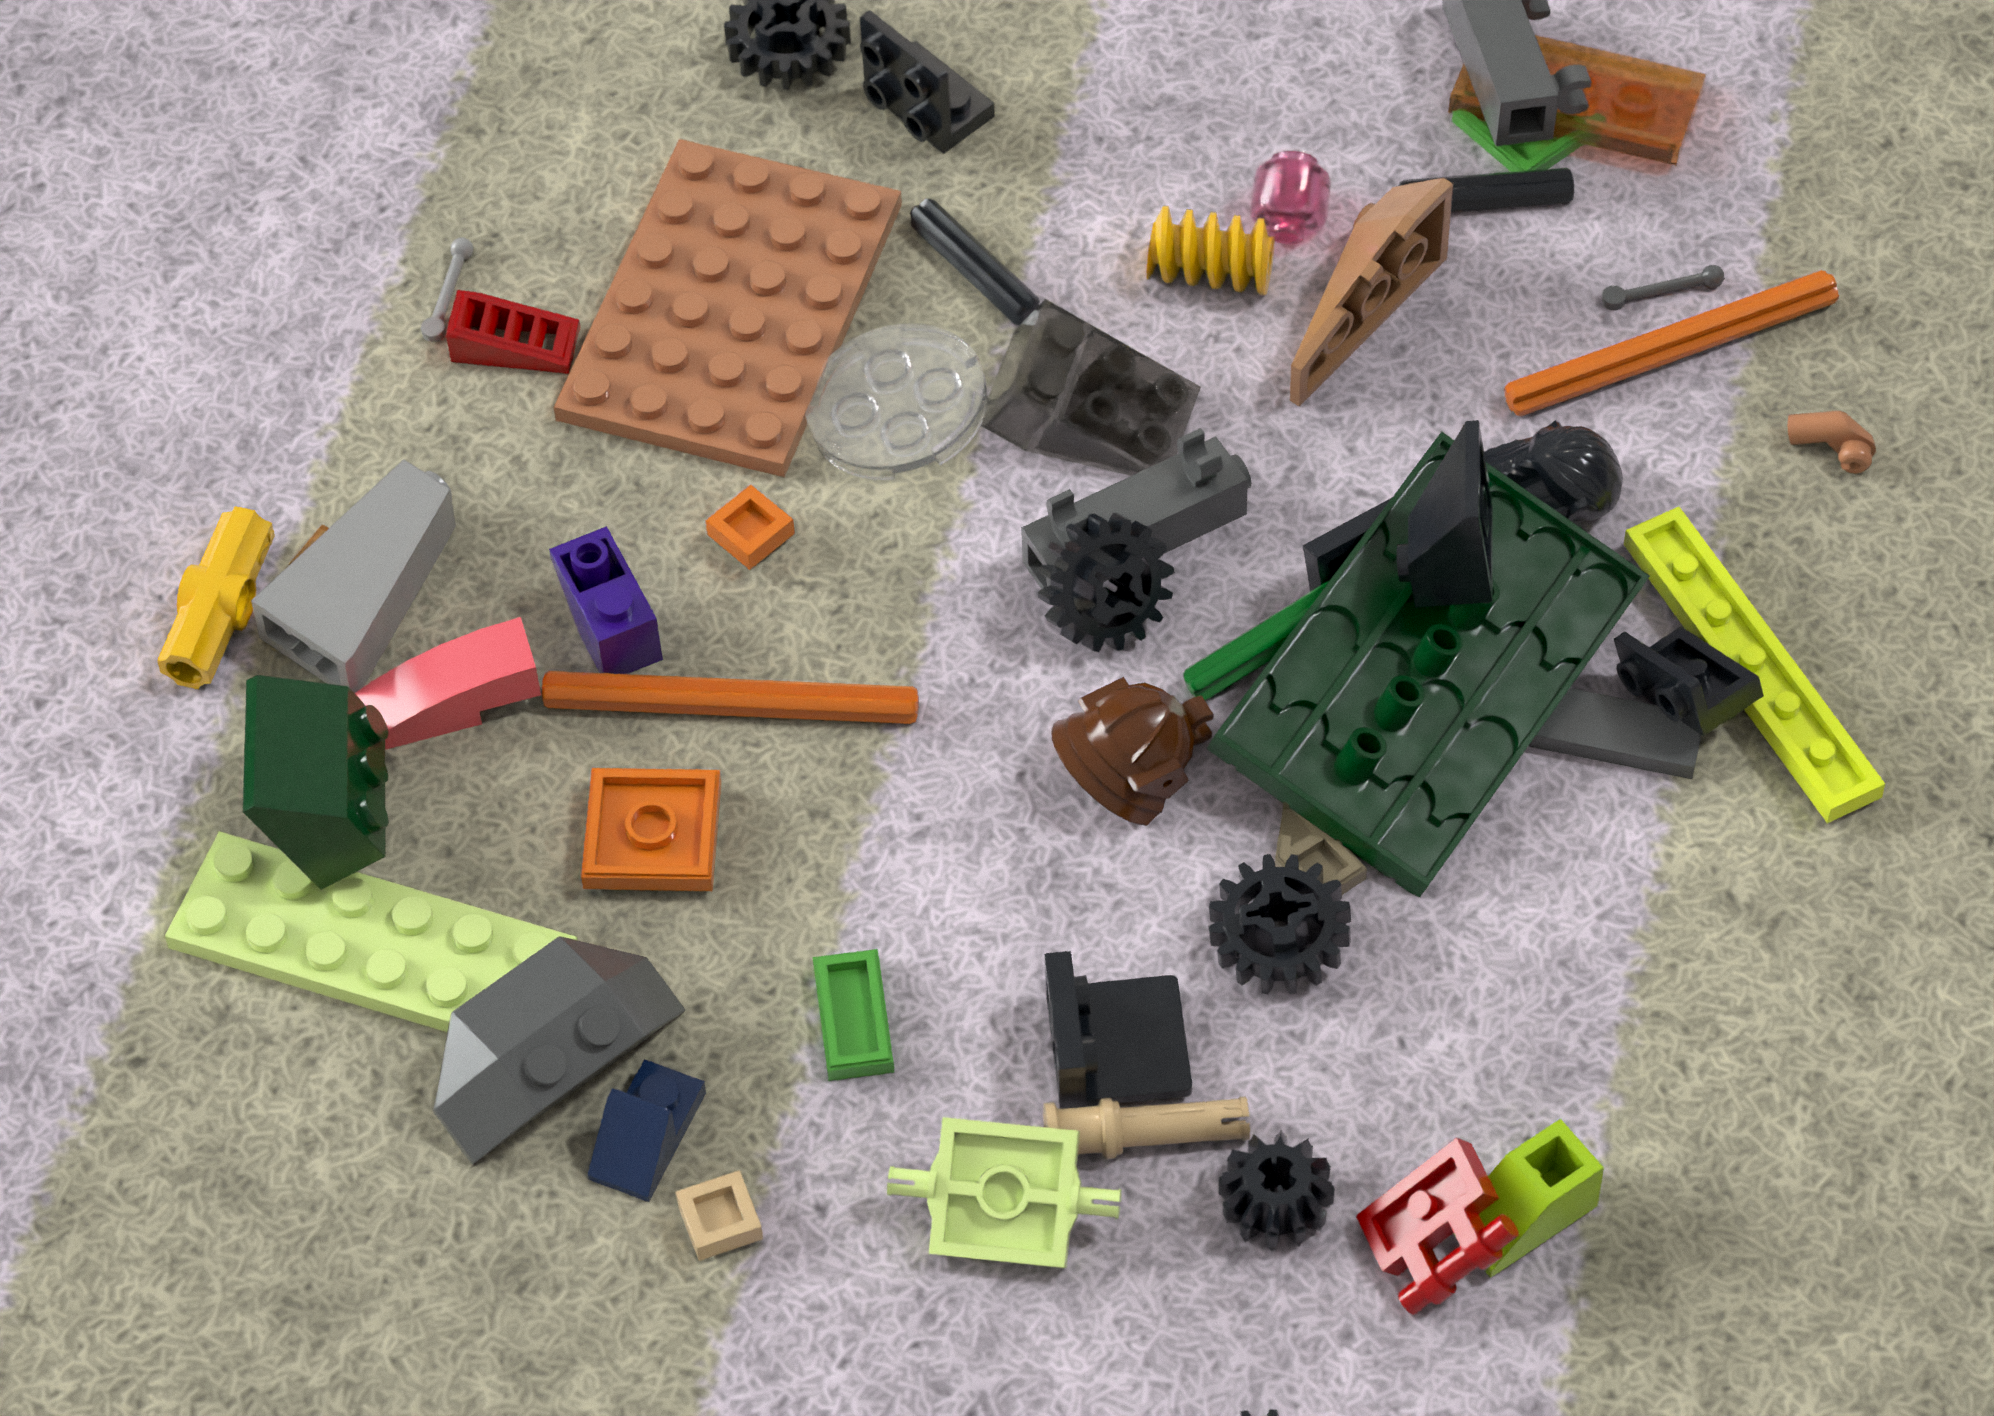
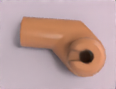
M1826 411L1790 414L1788 416L1787 429L1791 445L1826 442L1838 453L1841 468L1849 473H1862L1871 466L1872 457L1876 453L1873 436L1846 412Z

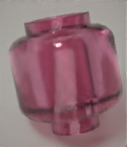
M1299 151L1275 153L1271 160L1258 166L1254 175L1250 208L1253 222L1256 223L1258 218H1264L1267 232H1269L1268 236H1275V242L1282 244L1300 243L1304 240V236L1320 231L1324 227L1328 216L1331 179L1328 172L1318 165L1317 159L1310 154Z

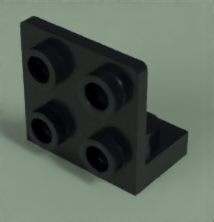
M871 10L859 17L864 92L876 108L880 110L887 108L901 119L908 132L920 142L927 140L945 154L995 117L993 101L916 40L911 43Z
M1071 951L1044 953L1046 1001L1059 1108L1098 1106L1100 1100L1104 1098H1111L1112 1101H1118L1119 1103L1188 1097L1192 1094L1191 1070L1179 984L1176 976L1165 975L1088 983L1086 975L1074 976Z

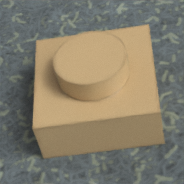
M740 1170L675 1192L679 1210L699 1261L763 1239L762 1226Z

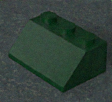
M255 675L246 680L242 812L322 890L386 857V827L389 823L385 808V783L389 778L385 765V739L388 737L387 724L375 706L371 704L365 705L348 686Z

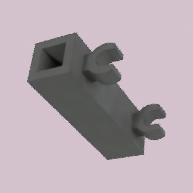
M1442 0V7L1496 147L1553 139L1557 109L1566 114H1577L1588 110V102L1582 89H1579L1591 87L1592 81L1586 67L1578 64L1569 65L1551 75L1529 19L1539 20L1550 16L1551 10L1547 0Z
M1201 428L1178 438L1177 448L1179 454L1077 502H1074V494L1070 489L1048 499L1046 502L1048 515L1021 527L1023 564L1041 589L1050 586L1051 579L1039 573L1040 566L1054 565L1057 559L1048 546L1051 542H1055L1065 547L1070 541L1066 526L1071 523L1086 531L1088 530V515L1094 513L1106 519L1107 522L1114 512L1130 519L1131 524L1135 520L1152 530L1151 537L1166 545L1168 549L1165 553L1247 515V490L1251 487L1252 482L1245 463L1237 454L1230 456L1216 436L1204 441L1205 434ZM1100 573L1095 575L1103 583L1110 579Z

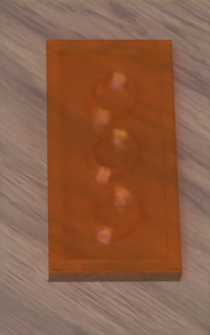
M1535 35L1551 75H1554L1566 66L1578 64L1586 67L1592 81L1591 87L1579 88L1584 92L1588 102V110L1577 114H1566L1557 109L1553 137L1561 138L1567 135L1575 137L1574 140H1577V143L1677 166L1704 89L1706 74ZM1463 63L1449 98L1448 113L1460 110L1472 113L1479 120L1486 121L1467 69Z

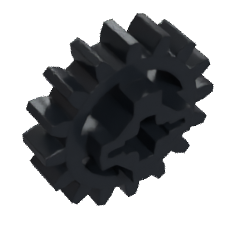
M743 0L744 6L731 4L729 7L730 21L724 22L729 60L731 63L740 62V72L744 78L758 72L760 86L766 87L775 78L781 79L783 90H789L793 79L801 78L802 82L809 87L813 85V73L818 71L830 77L833 74L832 60L845 62L847 58L846 45L851 44V33L845 3L835 4V0ZM824 28V34L820 38L819 30ZM755 29L756 37L752 39L751 34Z
M1113 512L1108 522L1094 513L1088 515V530L1086 531L1071 523L1066 526L1070 541L1065 547L1059 543H1050L1048 548L1057 559L1054 565L1040 566L1039 573L1051 579V585L1044 587L1037 593L1039 599L1049 605H1054L1046 613L1045 618L1058 628H1062L1060 635L1076 645L1081 641L1082 645L1095 652H1100L1104 641L1110 647L1120 651L1124 650L1125 634L1129 633L1140 641L1146 638L1142 623L1147 618L1155 622L1162 621L1164 617L1155 608L1158 600L1172 599L1173 592L1161 586V579L1167 578L1175 572L1172 565L1163 560H1158L1168 548L1163 542L1151 537L1152 530L1136 520L1131 524L1130 519L1119 513ZM1096 573L1110 578L1109 582L1116 586L1117 590L1113 592L1103 587L1104 583L1095 577Z
M1266 854L1263 855L1262 870L1254 872L1250 866L1243 862L1238 865L1240 879L1238 884L1226 879H1222L1219 883L1220 898L1223 901H1210L1209 904L1210 921L1214 923L1208 926L1211 946L1219 947L1217 949L1218 964L1222 969L1237 964L1235 968L1236 980L1240 985H1244L1253 976L1260 978L1263 994L1270 993L1275 981H1284L1285 988L1289 994H1296L1298 978L1305 976L1311 983L1317 986L1322 983L1320 967L1322 964L1334 969H1338L1341 965V955L1338 947H1350L1351 942L1350 926L1346 925L1351 922L1350 903L1340 901L1342 899V889L1338 879L1322 884L1324 880L1323 865L1318 862L1304 872L1299 870L1298 855L1291 854L1286 861L1285 867H1276L1272 856ZM1284 921L1285 926L1275 927V922ZM1308 944H1312L1310 947L1304 950Z

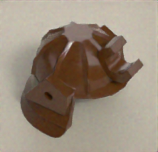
M1122 677L1081 697L1078 703L1084 712L1073 713L1068 718L1055 722L1051 731L1052 741L1060 760L1068 772L1092 798L1115 815L1129 822L1147 826L1159 813H1162L1166 798L1169 799L1189 781L1184 771L1192 757L1193 745L1204 743L1212 738V731L1206 722L1213 720L1214 714L1202 695L1193 697L1181 705L1174 695H1170L1161 688L1148 683L1129 685L1126 679Z

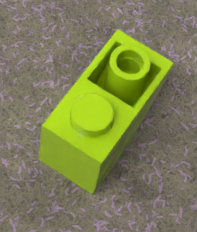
M1561 1118L1507 1153L1488 1175L1499 1199L1479 1214L1484 1226L1500 1214H1505L1514 1222L1519 1232L1518 1237L1502 1248L1503 1256L1484 1270L1490 1278L1598 1207L1604 1167Z

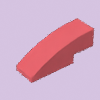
M521 617L479 629L434 647L381 675L355 694L365 705L371 704L375 706L382 714L388 728V737L385 739V750L481 725L480 711L541 696L535 662Z

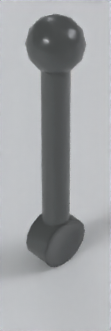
M1709 265L1699 274L1624 290L1620 286H1609L1602 292V304L1609 310H1620L1628 301L1700 285L1717 288L1724 281V271L1717 265Z

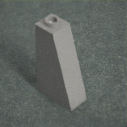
M403 459L251 600L259 638L327 684L348 686L354 693L363 688L456 527L452 492L447 483L432 471L423 472Z

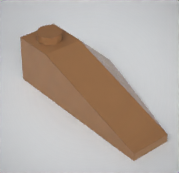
M1438 178L1392 187L1376 204L1369 203L1360 211L1354 222L1352 233L1291 364V402L1300 407L1447 259L1453 191L1452 182L1445 178Z

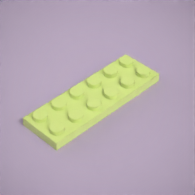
M220 831L165 934L169 949L445 1032L448 1031L450 1014L455 1009L557 937L561 936L577 940V937L359 872H355L320 890L280 849Z

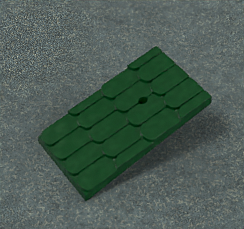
M1442 431L1206 748L1228 765H1234L1236 767L1235 770L1282 803L1286 802L1289 804L1290 809L1334 840H1340L1344 847L1388 878L1392 877L1395 879V883L1418 897L1422 896L1650 577L1647 573L1486 462L1493 503V602L1415 608L1411 582L1400 583L1397 544L1408 543V517L1454 442V439Z

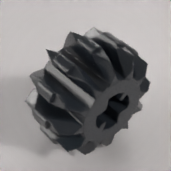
M1282 1129L1274 1138V1144L1266 1145L1253 1134L1252 1138L1248 1141V1153L1232 1149L1231 1154L1227 1158V1172H1223L1222 1176L1219 1177L1218 1193L1225 1200L1223 1202L1222 1214L1226 1222L1240 1223V1235L1243 1237L1244 1242H1247L1260 1232L1265 1233L1266 1245L1270 1248L1271 1252L1279 1243V1235L1286 1234L1292 1242L1300 1247L1302 1242L1305 1241L1306 1228L1321 1231L1322 1227L1326 1224L1327 1211L1325 1209L1330 1208V1205L1334 1204L1335 1187L1332 1185V1182L1328 1181L1330 1179L1331 1167L1327 1162V1157L1312 1158L1313 1146L1310 1144L1309 1139L1294 1147L1287 1146L1288 1140Z

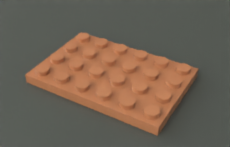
M679 139L553 407L555 420L785 477L902 206L901 191Z

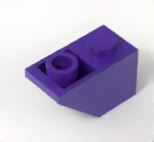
M607 526L549 549L552 563L579 635L599 673L629 674L663 660L657 618Z

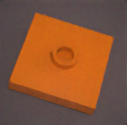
M592 768L581 872L583 889L713 891L722 783L720 770Z

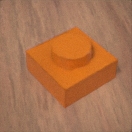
M749 485L706 520L707 535L749 570L795 534L793 519L752 485Z

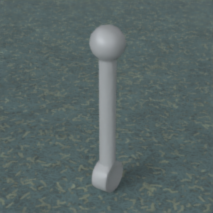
M457 238L451 244L450 252L453 258L433 315L421 324L422 335L427 341L437 342L446 335L443 320L464 260L469 259L473 254L474 247L469 239Z

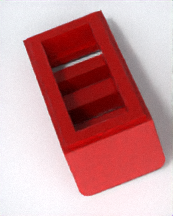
M457 290L447 326L446 339L451 362L569 374L581 326L580 320L479 292ZM477 326L480 328L479 331L472 330V327ZM496 328L505 329L503 338L495 336ZM522 331L531 332L528 344L519 342ZM546 333L556 334L552 351L542 348Z

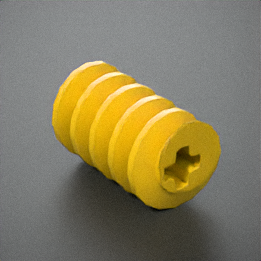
M1163 205L1152 226L1146 278L1147 280L1150 279L1157 264H1159L1163 281L1172 283L1181 267H1183L1187 285L1196 286L1206 270L1211 288L1220 289L1229 273L1235 292L1245 291L1251 278L1254 277L1259 295H1266L1273 266L1275 236H1268L1264 218L1257 219L1250 234L1244 233L1241 216L1235 214L1226 231L1220 230L1217 212H1210L1203 227H1197L1193 209L1188 208L1179 225L1173 224L1169 206Z

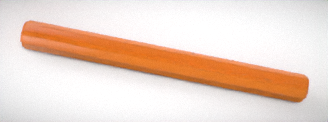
M1821 270L1511 381L1504 387L1507 405L1510 411H1513L1517 416H1524L1834 304L1839 298L1837 282L1832 274Z
M548 671L544 674L541 691L544 706L556 709L903 724L916 722L919 712L918 690L913 686Z

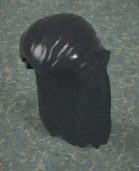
M1555 420L1547 427L1537 431L1533 437L1521 440L1516 439L1484 451L1485 460L1488 464L1572 522L1577 520L1586 522L1601 518L1610 512L1620 499L1623 475L1617 456L1607 440L1589 428L1583 426H1562Z

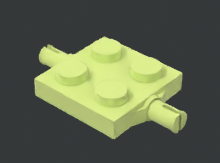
M942 1117L939 1152L930 1167V1171L890 1166L888 1178L914 1181L915 1184L887 1183V1195L889 1196L900 1195L927 1198L932 1218L928 1254L1067 1268L1070 1232L1078 1218V1214L1115 1217V1219H1119L1121 1206L1095 1204L1094 1200L1121 1202L1122 1193L1121 1189L1112 1190L1081 1186L1077 1169L1080 1131Z

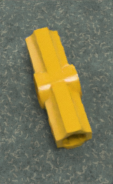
M235 506L232 511L222 513L200 564H190L182 575L177 593V616L157 659L160 673L170 677L179 686L199 690L201 685L211 684L233 631H243L249 622L253 612L251 600L256 596L257 590L256 578L275 537L272 523L260 517L255 510Z

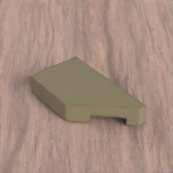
M1283 803L1275 856L1276 867H1285L1286 861L1291 854L1298 855L1299 870L1304 872L1318 862L1323 865L1324 880L1322 884L1338 879L1341 883L1342 895L1366 880L1367 868L1348 848L1342 845L1340 840H1334L1290 809L1289 804Z

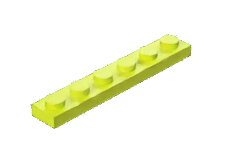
M1678 506L1625 530L1623 545L1642 571L1650 576L1648 579L1682 626L1759 676L1764 696L1744 710L1828 824L1881 799L1885 782L1682 509Z

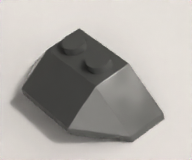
M559 936L450 1014L433 1112L473 1165L683 1014L686 1009L647 957Z

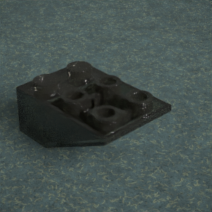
M1044 299L1014 331L978 425L1028 452L1132 476L1177 455V440L1184 435L1201 387L1051 301Z

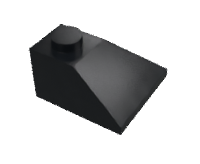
M1479 420L1466 421L1408 517V543L1397 544L1400 583L1411 582L1415 608L1493 602V503Z

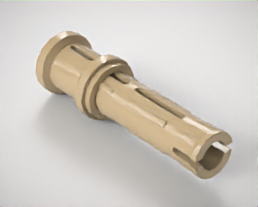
M1246 1096L1238 1097V1099L1120 1108L1119 1102L1112 1101L1111 1098L1101 1099L1098 1106L1058 1109L1054 1102L1043 1104L1044 1127L1080 1131L1078 1154L1102 1153L1105 1159H1115L1116 1155H1122L1123 1147L1242 1139L1243 1141L1250 1139V1123H1246V1120L1221 1122L1223 1118L1249 1116Z

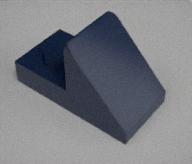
M644 1059L627 1092L612 1089L607 1097L587 1174L588 1180L650 1202L706 1095L705 1081Z

